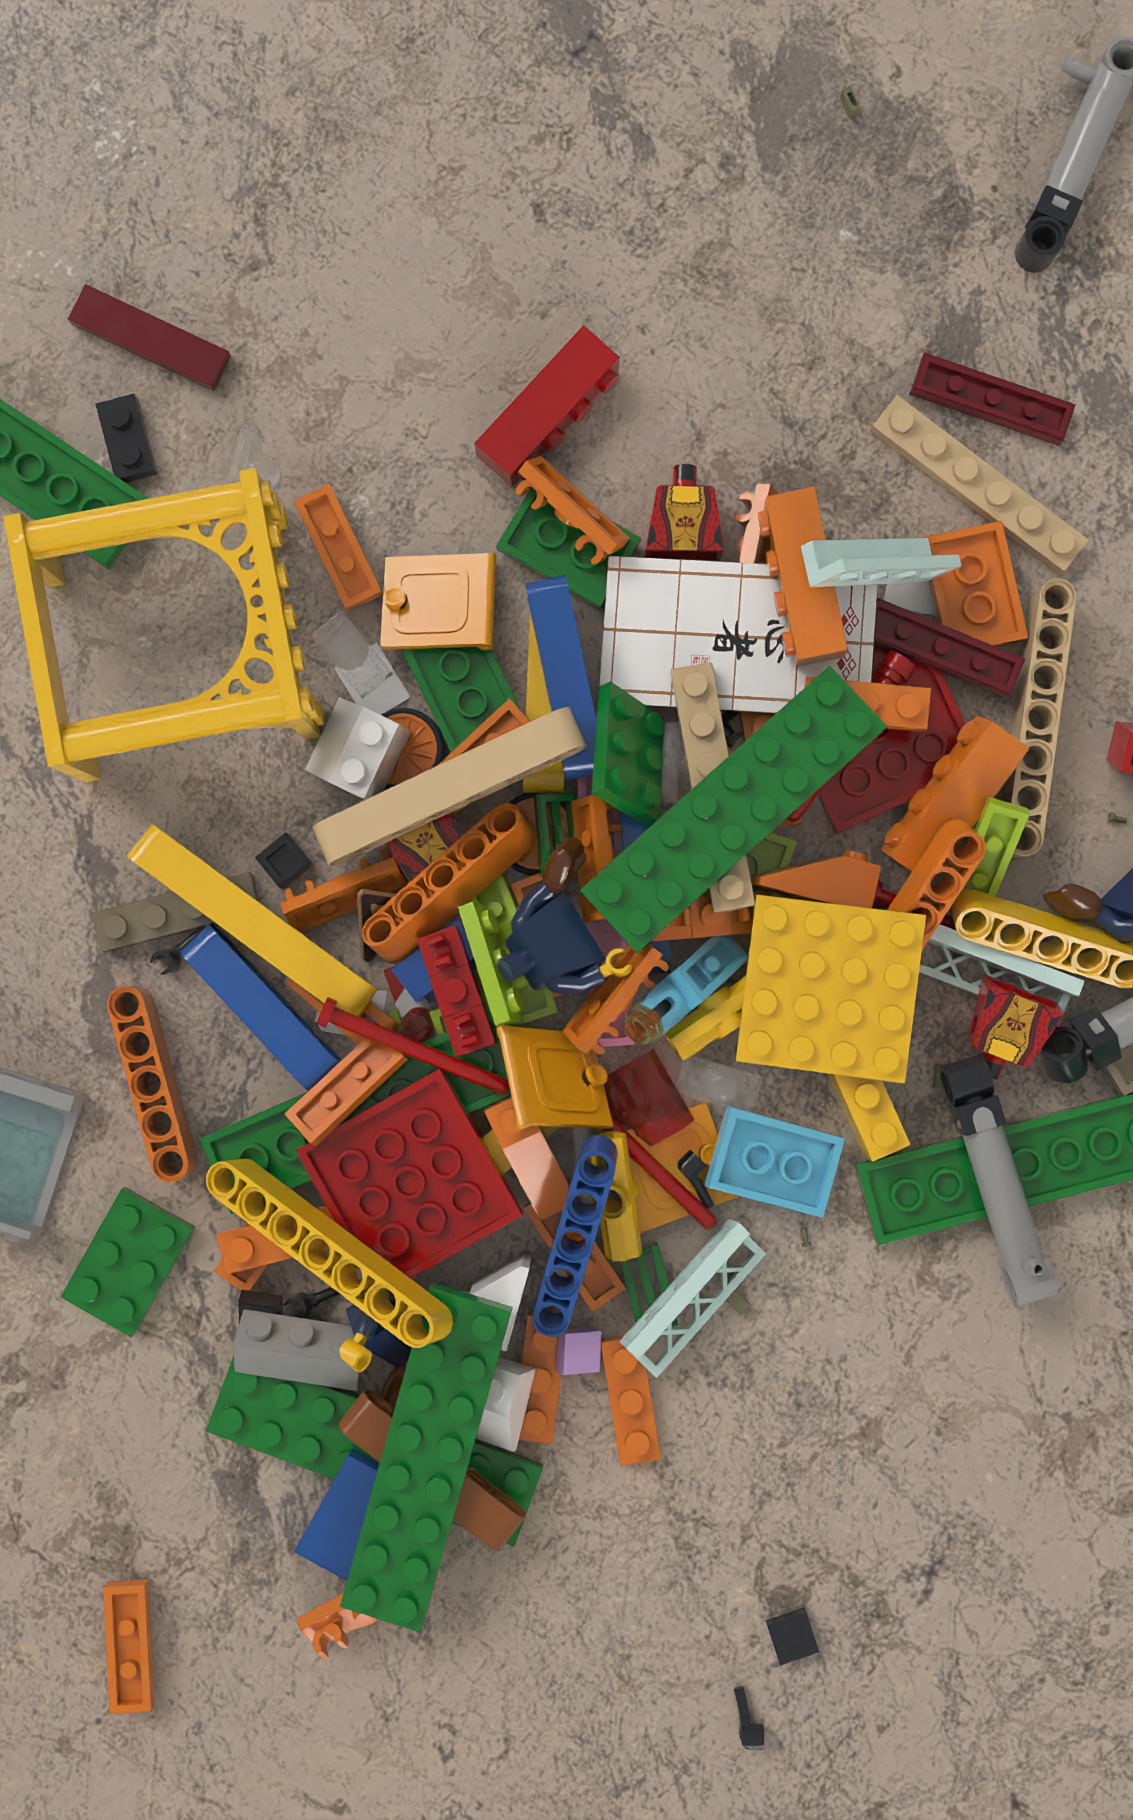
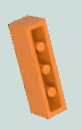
M815 486L766 496L764 511L758 512V521L762 537L769 535L772 551L766 552V561L770 577L777 576L780 591L774 592V601L778 617L785 616L788 632L782 633L786 657H794L795 667L843 658L848 648L835 586H809L801 550L802 545L812 540H825Z
M976 715L974 720L967 722L962 727L957 736L958 742L949 755L943 756L936 763L933 769L934 776L926 787L917 791L911 798L908 805L909 810L901 822L894 824L888 830L884 838L885 844L881 851L910 871H913L939 829L946 822L960 819L966 821L973 828L980 818L987 797L994 798L1030 748L993 721ZM965 837L957 840L954 850H957ZM939 873L932 878L930 884L933 883V881L936 879Z

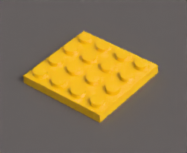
M756 895L736 1061L905 1083L926 915Z

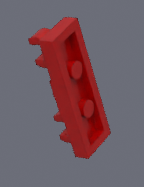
M455 925L418 938L417 942L455 1056L462 1057L496 1045L497 1041L458 926Z

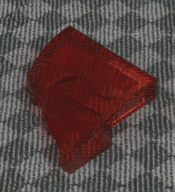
M654 1049L607 1074L608 1079L604 1083V1089L609 1109L613 1111L611 1116L620 1124L630 1126L635 1131L636 1136L649 1146L683 1130L695 1120Z

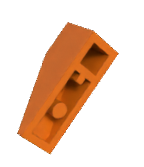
M844 850L843 856H827L753 874L750 875L752 887L801 900L872 908L881 866L867 862L868 855Z
M511 1096L486 1107L484 1112L540 1221L563 1210L570 1184L542 1126H529L524 1129H517Z

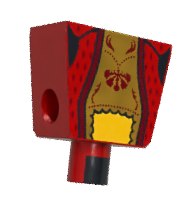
M695 465L673 466V484L657 486L644 558L720 561L724 551V543L715 489L712 486H697V467Z
M446 814L386 844L407 880L411 882L468 830L449 814Z
M984 974L968 1031V1038L972 1047L983 1052L982 1056L987 1062L992 1078L998 1080L1006 1061L1024 1068L1031 1064L1062 1020L1064 1013L1057 1002Z

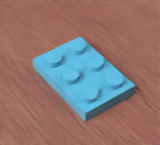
M726 1105L704 1185L711 1189L823 1218L845 1138Z

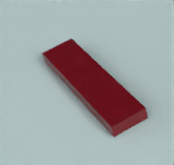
M87 284L84 285L68 317L72 325L212 391H215L231 358L229 351Z
M925 352L920 360L909 395L1060 446L1064 441L1076 404Z
M878 597L876 599L874 644L898 652L909 659L1005 699L1011 696L1025 662L1024 658Z

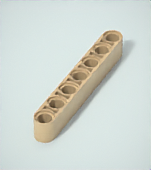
M1054 578L1043 584L1031 596L1028 605L1026 629L1029 638L1023 641L1021 658H1024L1025 662L1018 678L1011 735L1030 748L1029 751H1032L1037 756L1038 766L1035 770L1030 769L1025 765L1022 758L1004 783L1002 801L1019 805L1017 796L1020 790L1027 791L1033 799L1032 807L1029 810L1030 815L1023 829V833L1027 837L1026 848L1024 850L1016 848L1011 859H1021L1037 853L1044 841L1076 605V591L1073 585L1061 578ZM1045 593L1054 594L1058 598L1059 609H1054L1047 605ZM1040 632H1045L1052 636L1054 640L1053 649L1045 648L1041 644L1039 639ZM1035 671L1042 672L1047 676L1049 680L1048 689H1042L1036 685L1034 681ZM1030 711H1036L1042 716V729H1036L1030 724L1028 718Z
M570 707L560 708L316 823L312 829L328 866H334L573 756L585 749L587 745Z

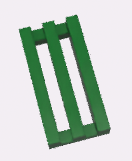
M576 792L536 794L533 797L541 877H543L545 864L551 855L546 803H550L555 850L563 842L560 802H565L568 838H575L571 801L577 800Z
M658 1243L643 1246V1253L640 1257H637L649 1308L655 1302L645 1255H653L662 1293L669 1286ZM629 1260L620 1261L635 1322H637L641 1318L642 1312ZM677 1317L672 1322V1327L678 1326Z

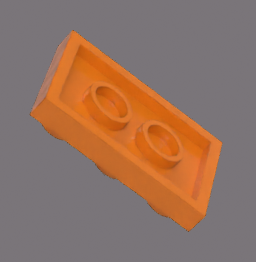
M1002 521L923 537L928 538L932 555H959L961 567L929 580L938 623L995 647L1023 642L1029 638Z

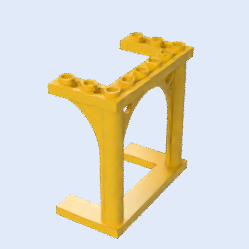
M256 468L240 470V481L50 518L29 521L21 513L3 516L48 767L80 781L90 782L101 780L97 757L245 729L291 728L305 740L320 738L319 726L325 725L324 711L321 701H317L315 695L310 694L308 686L304 687L301 684L299 671L305 670V661L301 646H294L291 630L298 629L297 618L293 604L286 605L284 589L290 588V581L284 562H278L276 548L282 547V543H285L283 530L289 529L287 514L284 505H280L277 493H273L270 481H263ZM218 521L213 529L212 536L206 537L202 535L201 526L212 528L211 522ZM235 524L245 525L247 535L244 542L234 550L224 549L222 541L225 532ZM163 537L195 542L222 558L236 575L243 590L247 606L246 637L241 652L228 673L209 690L187 700L69 723L44 586L46 584L49 588L66 585L60 556ZM253 549L249 562L254 567L250 570H244L241 567V558ZM259 581L260 587H254ZM255 597L263 599L260 607L252 606V600ZM266 615L267 622L263 621L259 617H263ZM266 635L269 637L264 639V642L272 650L273 655L263 650H257L256 639L258 636ZM254 659L267 662L273 670L272 680L264 684L251 680L246 673L247 663ZM240 680L242 685L251 693L243 695V691L240 689L238 692L231 694V685L233 682ZM219 695L222 697L221 699L213 700Z

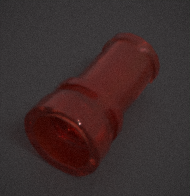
M425 1007L410 1009L405 1014L401 1026H403V1030H401L402 1035L416 1041L430 1036L434 1031V1025L429 1013L430 1010Z

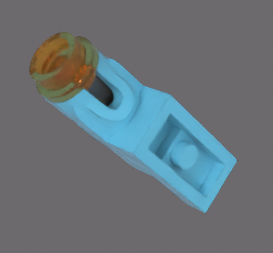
M731 935L711 937L628 1010L623 1022L626 1034L640 1045L656 1042L692 1009L710 996L748 960L749 956Z

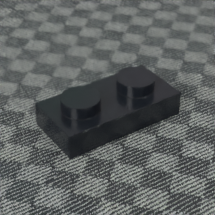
M133 393L96 403L113 474L125 483L157 475L146 427L136 395Z

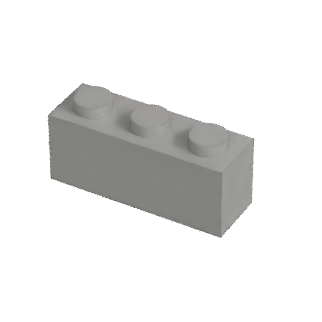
M243 1310L233 1344L235 1372L358 1391L362 1373L356 1372L349 1367L340 1357L339 1349L346 1340L354 1339L355 1337L351 1326Z

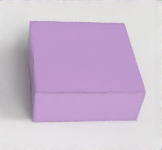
M595 1327L567 1329L564 1333L558 1335L556 1371L562 1375L600 1372L602 1331Z

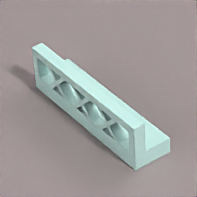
M928 538L812 540L801 546L810 587L921 583L961 567L959 555H932Z
M940 924L928 942L940 946L946 962L934 968L920 964L919 973L978 996L980 989L978 985L981 984L982 978L971 983L961 979L955 965L971 958L978 962L983 975L996 978L1009 973L1016 977L1021 989L1034 993L1047 988L1059 993L1056 1002L1063 1013L1070 996H1079L1085 982L1030 959L966 940L956 930ZM949 950L958 953L961 956L952 959ZM987 965L999 969V971L990 974ZM949 967L952 976L943 973L940 970ZM1025 980H1027V981H1029V982H1032V983H1034V984H1037V985H1036V986H1033V987H1031V988H1028V986H1027Z
M728 1219L619 1341L656 1378L766 1255L749 1237L750 1233L739 1222ZM741 1244L752 1252L741 1266H727L728 1258ZM727 1272H735L727 1281ZM715 1273H720V1290L713 1297H699V1291ZM700 1303H707L700 1311ZM688 1304H693L692 1322L684 1328H672L674 1319ZM680 1334L672 1343V1335ZM660 1335H665L666 1351L653 1363L644 1353Z

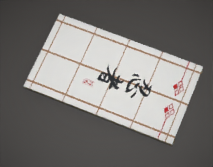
M609 556L606 564L608 574L599 687L611 681L648 707L677 708L671 679V669L712 662L720 711L776 714L804 689L805 677L816 678L829 665L843 680L871 683L877 584L835 586L848 648L845 657L795 667L794 657H786L783 647L782 633L788 632L785 616L778 617L775 607L774 592L780 591L777 576L770 577L767 564Z

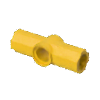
M746 976L742 977L740 981L731 987L725 986L713 993L697 1006L698 1009L684 1017L664 1034L668 1043L682 1062L707 1047L708 1044L718 1037L721 1040L740 1027Z
M605 1131L590 1137L596 1135L605 1136L615 1143L618 1157L610 1190L616 1191L622 1198V1202H618L609 1193L600 1221L605 1258L611 1259L612 1262L627 1261L640 1257L643 1253L635 1202L639 1196V1187L631 1174L626 1133ZM591 1156V1163L595 1166H604L608 1163L601 1156ZM592 1196V1203H594L596 1200Z

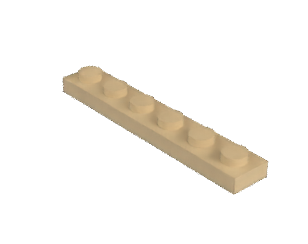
M895 396L872 426L870 432L990 523L1002 521L1004 532L1007 536L1057 574L1061 575L1066 571L1089 541L900 396Z
M712 662L671 669V679L691 790L728 757ZM747 856L742 858L709 888L713 914L755 906Z

